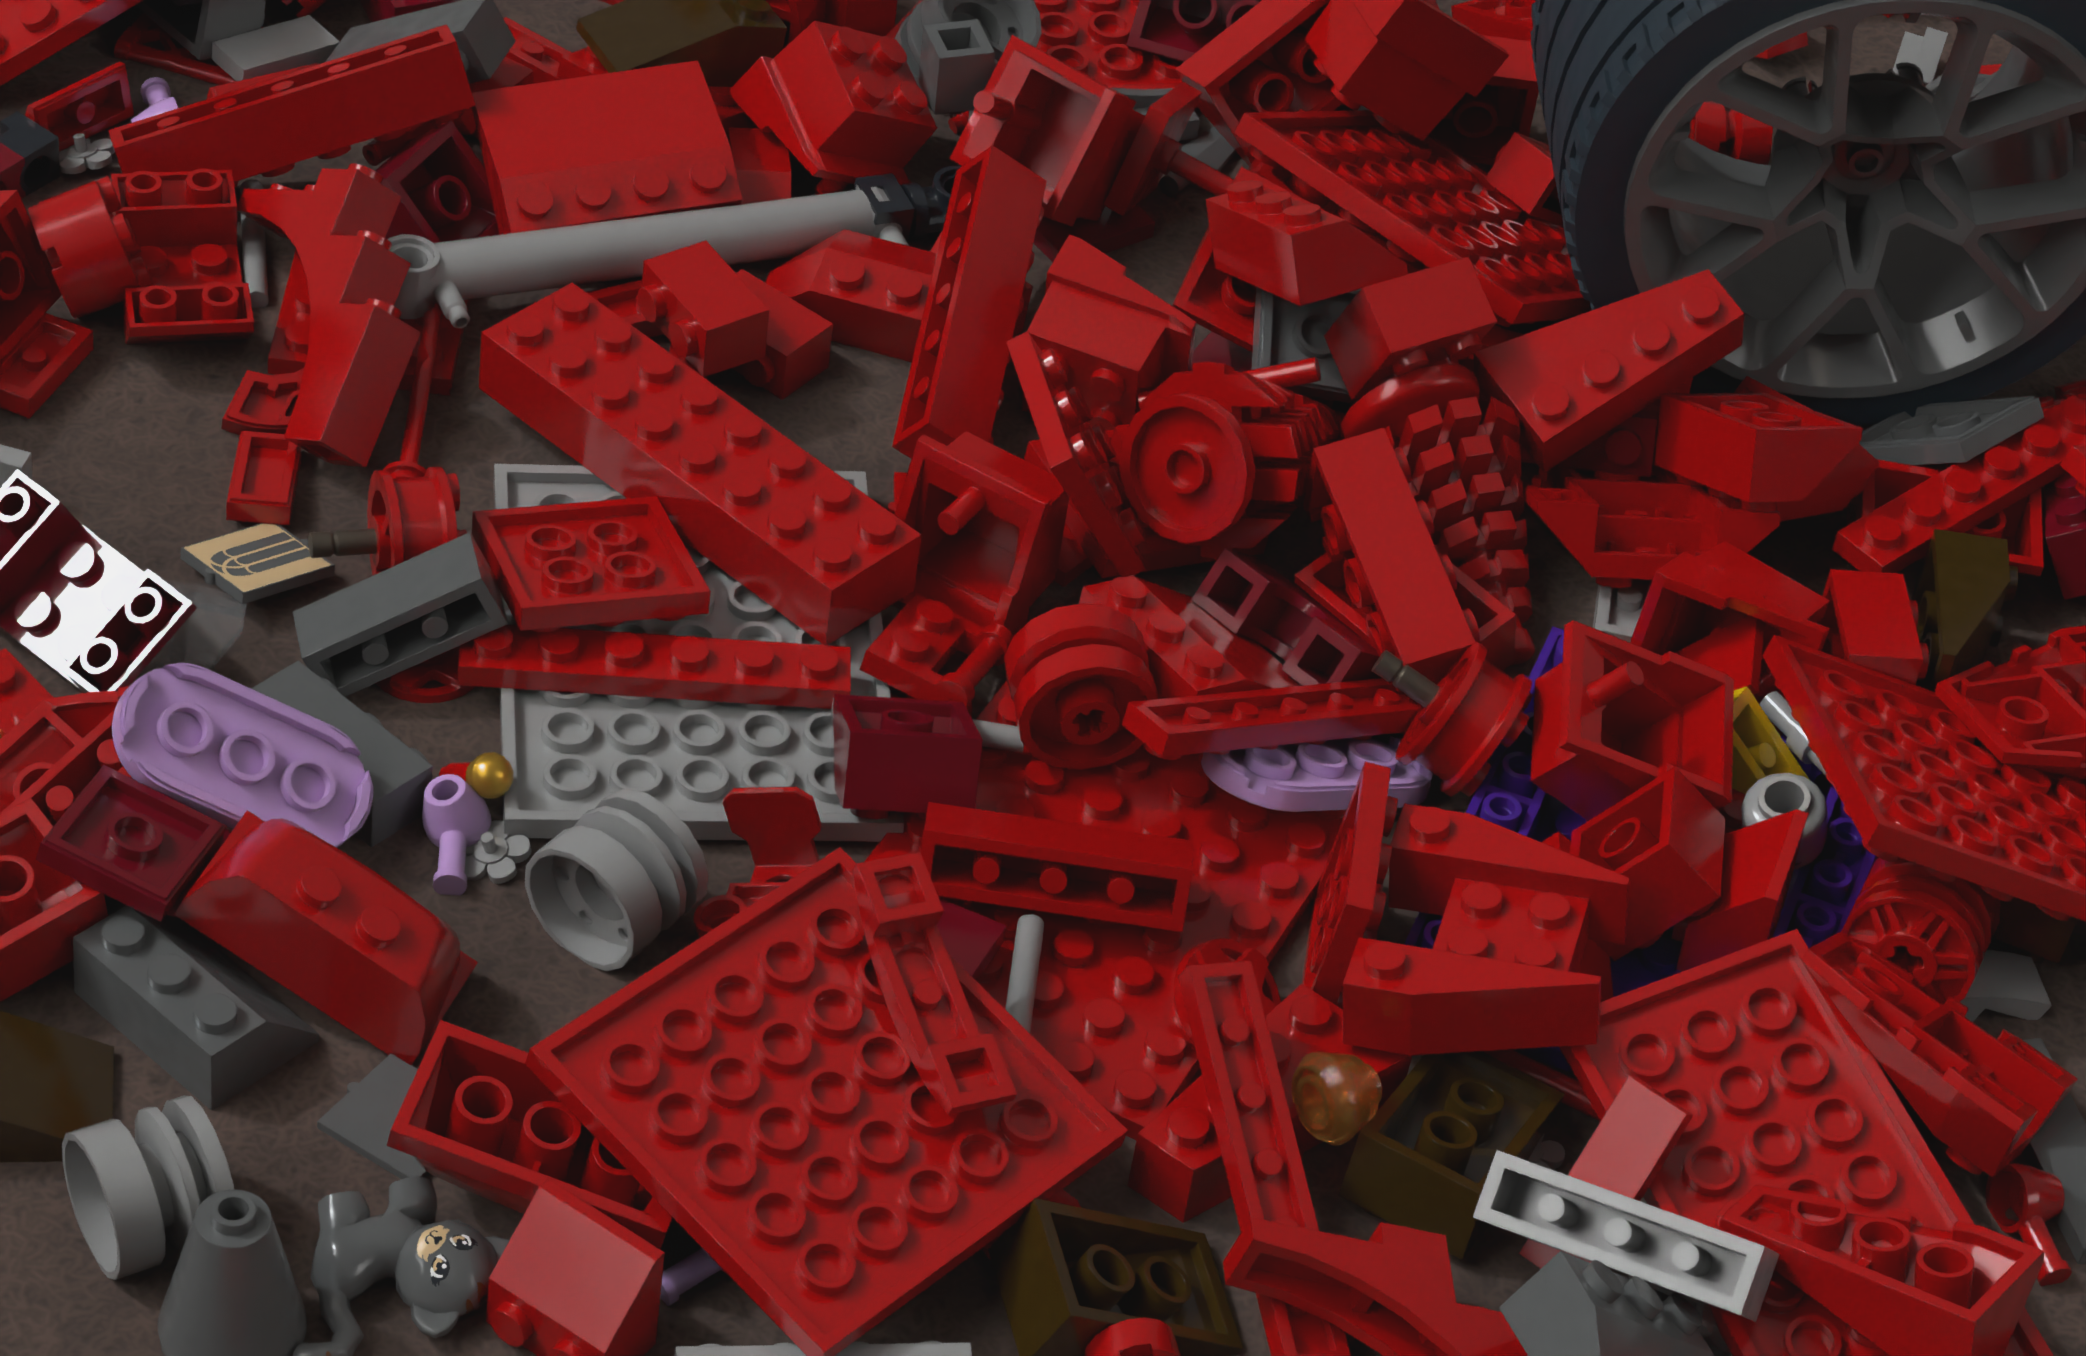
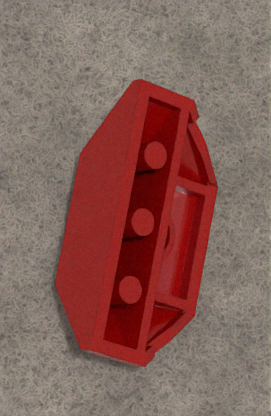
M843 229L771 270L765 283L833 323L831 341L912 362L937 253Z
M129 686L119 687L118 691L86 692L44 699L0 739V814L32 798L54 827L103 765L132 778L118 758L112 737V720L115 707Z

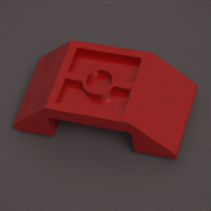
M202 168L193 171H136L133 173L111 174V182L122 206V209L113 212V215L123 213L124 217L128 218L141 248V252L131 255V258L143 257L154 283L153 286L125 288V301L121 302L125 343L248 339L254 332V318L249 283L242 282L237 247V201L232 169L212 170Z

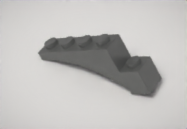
M978 19L923 25L918 82L927 97L934 115L946 113L961 114L969 111L970 119L975 109L973 106L975 95L985 89L1004 52L1003 48L987 38ZM1173 88L1147 90L1112 89L1136 101L1133 110L1145 116L1150 105ZM1193 111L1180 140L1196 139L1198 137L1200 120L1195 111Z

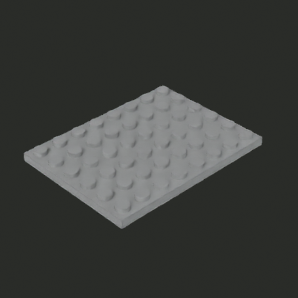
M494 464V509L627 499L584 466ZM834 471L868 496L866 472ZM683 540L682 542L711 591L709 614L689 615L677 621H663L657 618L624 621L612 627H603L595 624L561 627L821 644ZM500 591L508 625H517ZM881 612L829 644L830 646L851 647L850 695L890 698L888 684L859 670L866 650L883 631ZM499 688L501 755L510 762L514 771L513 783L503 795L504 834L509 833L510 837L524 835L527 838H554L564 829L574 827L583 814L588 810L595 809L598 803L608 794L626 788L648 793L670 807L689 827L696 840H744L732 833L722 802L724 797L733 788L798 787L813 796L822 824L821 831L813 838L814 841L880 842L886 833H903V812L890 811V816L887 818L867 819L853 815L850 809L842 808L834 788L833 722H830L831 709Z

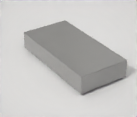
M310 15L214 41L212 42V60L235 81H240L317 63V65L324 63L340 41Z

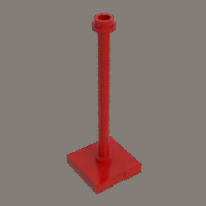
M1182 81L1150 105L1103 204L1104 206L1124 216L1138 202L1155 191L1163 174L1167 175L1170 171L1215 196L1227 192V186L1231 185L1234 179L1181 151L1183 144L1179 143L1202 91Z

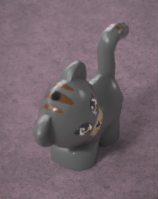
M413 1176L393 1182L389 1186V1205L384 1214L370 1217V1209L365 1197L359 1191H344L326 1195L318 1202L320 1231L313 1255L310 1278L319 1296L321 1316L334 1334L330 1342L299 1343L293 1351V1356H352L362 1341L364 1334L351 1311L349 1302L363 1295L375 1284L388 1279L396 1280V1290L402 1301L411 1308V1320L421 1333L432 1338L445 1336L456 1325L459 1317L479 1309L488 1301L489 1277L510 1240L497 1236L484 1237L477 1229L459 1219L435 1223L437 1196L432 1179Z

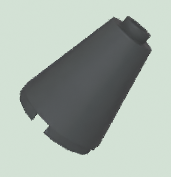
M243 1190L217 1192L206 1198L196 1211L158 1317V1334L162 1352L165 1356H293L296 1346L304 1342L307 1331V1315L271 1211L264 1200L251 1192Z

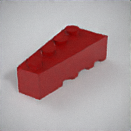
M1707 269L1479 350L1473 354L1474 374L1479 383L1481 393L1489 403L1491 397H1494L1514 409L1515 416L1520 421L1519 441L1545 473L1660 399L1661 394H1668L1742 346L1744 312L1710 270Z
M1385 428L1313 448L1303 507L1311 523L1322 520L1326 535L1322 537V545L1330 561L1344 560L1343 569L1346 592L1354 608L1368 607L1371 612L1366 615V627L1378 655L1381 656L1385 650H1388L1401 659L1403 665L1408 664L1432 682L1441 680L1454 662L1471 645L1476 642L1480 643V633L1472 611L1469 608L1461 609L1454 591L1457 589V580L1449 557L1446 554L1438 555L1431 537L1434 535V526L1430 511L1423 500L1415 501L1408 485L1411 482V472L1404 451L1400 447L1393 449Z
M1302 983L1265 1016L1301 1159L1305 1151L1331 1138L1333 1141H1336L1355 1131L1357 1123L1376 1114L1408 1074L1412 1055L1343 1044V1009ZM1202 1075L1138 1132L1128 1181L1130 1188L1182 1223L1232 1197Z

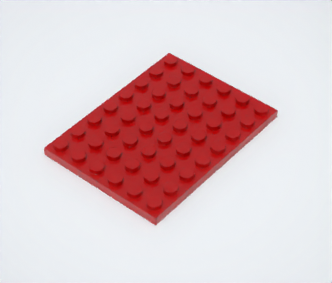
M1007 680L976 720L1017 726L1014 702L1011 699ZM1143 744L1133 754L1110 765L1076 770L1053 767L1033 757L1025 745L1023 754L982 747L975 809L1193 841V873L1183 932L938 896L1006 925L1003 944L977 980L1004 1009L1006 1008L1018 919L1025 914H1034L1042 918L1044 921V931L1030 1034L1128 1130L1126 1136L1137 1140L1138 1132L1185 1090L1200 1067L1195 1045L1186 1034L1180 1022L1174 1001V979L1180 961L1195 946L1212 939L1226 938L1242 943L1248 948H1256L1270 964L1314 899L1316 889L1346 810L1291 812L1270 809L1244 801L1220 788L1205 774L1201 765L1204 753L1182 755L1179 759L1168 760L1152 755L1144 748ZM903 812V833H886L864 862L921 852L925 820L919 819L914 812ZM1227 956L1231 960V962L1235 961L1233 958Z

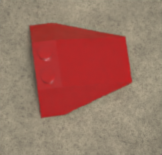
M1655 465L1651 477L1554 466L1544 473L1539 468L1538 475H1534L1532 478V485H1527L1525 489L1524 499L1578 564L1591 577H1596L1597 584L1615 588L1632 587L1633 579L1653 580L1655 572L1684 551L1696 557L1726 541L1748 553L1780 526L1781 513L1777 510L1772 512L1746 510L1740 507V499L1714 497L1708 495V491L1702 489L1703 486L1678 483L1676 481V473Z
M2086 625L2062 628L2049 634L2047 644L2034 650L2027 645L2013 649L2010 660L1996 667L1991 662L1986 661L1937 683L1934 694L2001 763L2086 780Z
M1842 932L1808 948L1801 959L1936 1138L1948 1145L1946 1149L1948 1157L1957 1165L1973 1174L1980 1175L1984 1171L1993 1177L2017 1158L2078 1080L2074 1075L2009 1031L2003 1029L1997 1039L1964 1017L1968 1012V1007L1950 996L1943 1005L1911 983L1914 979L1913 974Z

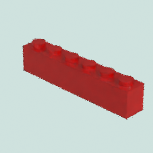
M445 24L108 131L122 173H133L136 171H193L202 168L212 170L232 169L235 188L239 184V180L261 174L263 177L279 176L291 171L295 167L296 162L315 156L319 159H332L342 156L350 151L351 145L372 138L378 142L396 139L407 132V127L426 121H430L433 124L453 121L463 114L464 109L476 105L457 42L448 25Z
M993 145L956 171L892 444L894 449L909 458H912L916 442L923 434L947 446L967 431L994 445L991 433L996 412L999 410L1004 399V391L1001 388L1006 366L1011 360L1006 341L1013 338L1016 320L1024 307L1025 300L1022 297L1026 274L1030 270L1035 257L1032 247L1036 229L1044 216L1042 202L1047 180Z

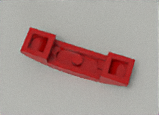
M921 852L856 863L853 869L856 895L876 976L900 1039L927 1089L948 1115L1014 1101L1017 1092L993 1032L980 1035L937 927L944 910Z

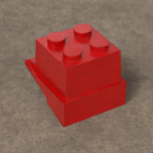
M1330 0L1305 37L1317 57L1314 65L1321 73L1332 80L1334 86L1331 88V92L1338 100L1356 111L1362 105L1372 111L1374 118L1390 132L1399 135L1405 130L1422 141L1466 92L1476 97L1509 56L1502 47L1424 0Z
M815 20L774 58L761 56L729 90L734 101L761 131L769 133L773 131L812 176L823 178L814 187L816 195L842 192L849 184H855L857 177L893 173L900 185L912 183L903 168L937 129L927 106V97L918 87L907 63V54L896 39Z
M1012 35L985 89L975 95L973 100L975 109L949 159L963 166L991 145L995 146L1047 180L1042 202L1044 216L1073 227L1077 217L1098 221L1105 208L1103 204L1145 116L1133 110L1136 101Z
M1069 234L1047 272L1046 294L1027 331H1029L1042 352L1052 348L1057 355L1068 382L1063 384L1064 387L1068 390L1076 386L1092 416V420L1088 421L1090 427L1100 423L1104 430H1113L1115 426L1130 424L1134 415L1140 411L1138 394L1140 392L1153 390L1154 386L1162 384L1173 373L1191 371L1196 321L1126 277L1125 266L1083 239ZM1023 392V396H1022V410L1030 413V410H1029V407H1028V404H1027V401H1026V398H1025V395H1024V392Z
M967 431L947 446L923 434L916 442L895 512L896 517L921 534L915 589L892 605L902 610L917 593L927 599L937 600L946 604L954 613L982 627H986L989 624L1003 625L1014 636L1027 624L1030 606L1056 577L1069 496L1055 475Z
M1723 541L1696 557L1684 551L1655 572L1630 643L1660 655L1669 651L1675 653L1709 636L1715 628L1723 629L1750 615L1765 622L1762 655L1773 635L1822 651L1830 628L1821 625L1830 600L1730 543ZM1763 656L1761 660L1759 692L1753 695L1759 705L1762 699L1773 691L1779 692L1784 697L1783 693L1776 687V680ZM1773 724L1779 735L1782 736L1783 733Z
M1572 620L1564 625L1563 662L1535 680L1530 781L1536 784L1542 791L1550 794L1582 816L1586 821H1589L1671 768L1676 767L1718 810L1732 802L1734 679L1721 671L1669 651L1660 655Z

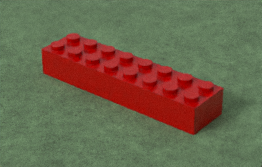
M573 282L481 332L480 390L625 498L657 496L678 535L684 542L822 645L831 644L914 591L921 534Z

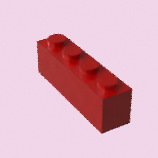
M928 802L921 854L938 896L1183 932L1193 873V841Z

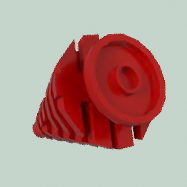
M1207 361L1192 363L1193 371L1173 373L1140 402L1149 404L1134 415L1122 438L1119 469L1125 495L1142 522L1161 537L1177 541L1180 545L1200 546L1201 557L1217 560L1224 548L1238 552L1242 549H1252L1287 520L1293 511L1298 508L1297 504L1288 503L1296 501L1298 496L1303 495L1306 491L1313 448L1343 440L1341 422L1345 414L1339 410H1332L1327 405L1313 401L1308 397L1296 394L1294 391L1250 375L1247 372H1237L1234 370V367Z
M1451 364L1418 368L1386 381L1366 393L1349 408L1341 422L1342 437L1346 439L1385 428L1393 449L1400 447L1404 451L1411 472V482L1408 485L1415 501L1423 500L1430 511L1434 526V535L1431 538L1436 550L1440 554H1446L1451 563L1516 614L1514 663L1510 666L1522 664L1533 656L1535 645L1529 631L1523 628L1522 625L1532 615L1531 590L1524 587L1530 579L1528 554L1524 555L1523 553L1527 545L1526 519L1517 521L1524 511L1523 481L1520 479L1522 476L1520 444H1518L1520 439L1519 418L1515 416L1512 407L1491 397L1483 424L1479 425L1482 417L1479 406L1480 387L1472 371L1465 366Z

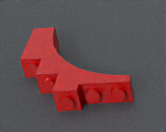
M355 163L349 164L348 169L322 168L316 184H307L304 190H293L280 184H271L269 189L244 188L237 204V211L276 235L289 238L297 249L307 277L311 311L308 353L299 394L284 438L325 462L336 465L366 467L421 332L401 321L400 316L402 312L394 306L411 263L391 252L392 243L385 237L402 197L381 184L383 181L381 174L371 168Z
M1250 1217L1223 1261L1226 1285L1279 1299L1324 1319L1374 1349L1382 1356H1528L1502 1312L1456 1303L1446 1235L1380 1222L1370 1239L1366 1241L1345 1235H1336Z

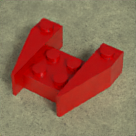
M1404 803L1390 843L1392 845V853L1389 863V907L1441 915L1443 918L1433 949L1358 937L1343 981V1044L1406 1055L1597 1044L1599 1038L1602 976L1578 973L1588 939L1625 945L1630 878L1470 813Z

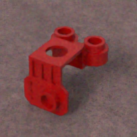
M798 787L733 788L724 797L722 803L731 831L748 842L755 863V869L750 883H730L726 895L712 897L698 906L694 913L693 921L699 938L785 883L775 881L790 880L820 860L813 838L821 831L822 824L813 796Z

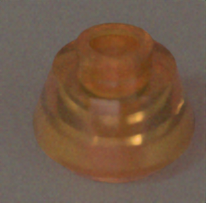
M1319 1051L1309 1053L1303 1057L1292 1078V1098L1301 1123L1313 1137L1330 1145L1339 1146L1347 1143L1377 1114L1379 1102L1382 1098L1381 1081L1376 1071L1355 1055Z

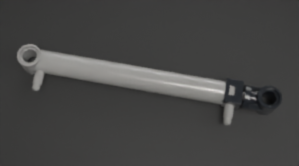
M948 166L940 169L935 173L932 186L923 188L916 182L900 185L894 174L889 173L857 177L854 189L851 191L437 243H433L424 237L401 234L387 239L392 243L390 251L411 263L394 306L402 312L400 319H417L424 317V313L434 307L435 304H439L444 316L450 320L453 327L464 328L470 321L467 305L464 300L560 288L572 282L575 285L642 277L644 260L705 240L728 265L796 257L843 229L909 246V241L922 240L927 234L932 239L937 240L943 231L956 171L962 166Z

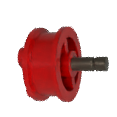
M437 466L428 467L424 477L393 479L388 470H375L371 476L368 492V529L339 530L333 534L330 531L310 532L308 537L310 557H331L333 554L336 556L370 554L372 575H375L467 534L465 529L457 530L455 512H458L460 508V487L456 473L446 474L442 467Z
M1478 642L1471 645L1454 662L1437 685L1408 664L1403 665L1401 659L1385 650L1371 671L1387 682L1392 681V685L1421 705L1399 744L1395 757L1396 760L1404 765H1408L1414 760L1442 779L1440 790L1449 797L1454 796L1459 791L1470 797L1487 776L1491 765L1486 761L1498 745L1501 744L1506 748L1510 747L1526 726L1529 716L1524 711L1533 697V694L1530 693L1532 680L1524 674H1519L1513 679L1485 659L1487 648Z

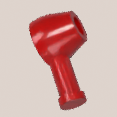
M2018 1163L2008 1164L1995 1176H1989L1986 1185V1205L2003 1232H2019L2024 1243L2044 1251L2043 1264L2037 1276L2039 1285L2046 1286L2062 1283L2071 1276L2072 1271L2068 1262L2062 1260L2045 1222L2059 1215L2063 1209L2065 1194L2062 1183L2054 1174L2035 1167ZM2010 1206L2019 1218L2018 1222L2010 1220L2005 1216V1212Z

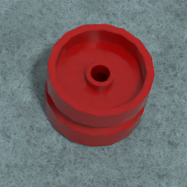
M1081 603L1057 607L1031 619L1013 636L1004 656L1006 677L1011 699L1014 702L1020 739L1033 757L1053 767L1083 770L1110 765L1133 754L1144 744L1122 726L1128 703L1131 701L1159 699L1153 674L1149 670L1148 654L1143 634L1129 616L1110 606Z

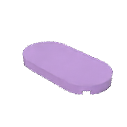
M176 663L165 665L163 668L153 669L135 680L124 691L115 707L112 720L113 743L118 758L128 774L134 780L227 825V827L234 829L248 810L265 822L281 818L292 821L337 848L360 830L369 815L373 800V784L369 770L364 771L363 764L358 758L361 753L346 734L328 723L207 668L190 663Z
M1390 736L1388 744L1373 739V737L1368 740L1344 738L1326 740L1321 745L1308 743L1279 745L1278 748L1273 750L1261 748L1231 750L1230 753L1225 755L1208 752L1203 754L1201 760L1205 774L1226 792L1255 805L1291 812L1347 810L1365 761L1391 768L1388 796L1398 798L1397 808H1402L1404 803L1412 805L1422 803L1428 795L1433 776L1431 771L1415 760L1408 765H1404L1396 760V752L1402 740L1397 736L1396 738Z

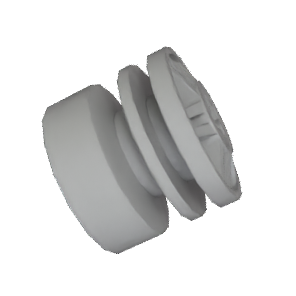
M626 788L608 794L598 803L595 809L588 810L583 814L574 827L564 829L539 849L526 865L525 888L532 910L544 930L558 945L593 968L609 971L624 967L648 947L662 930L669 929L682 915H686L695 908L707 893L709 873L702 849L689 827L673 810L648 793Z
M183 1095L167 1100L162 1112L157 1107H146L138 1110L135 1118V1140L119 1119H109L66 1133L62 1143L63 1168L76 1220L99 1267L107 1278L117 1280L161 1265L165 1257V1234L181 1254L200 1204L217 1192L234 1190L227 1158L215 1129L203 1108L192 1096Z

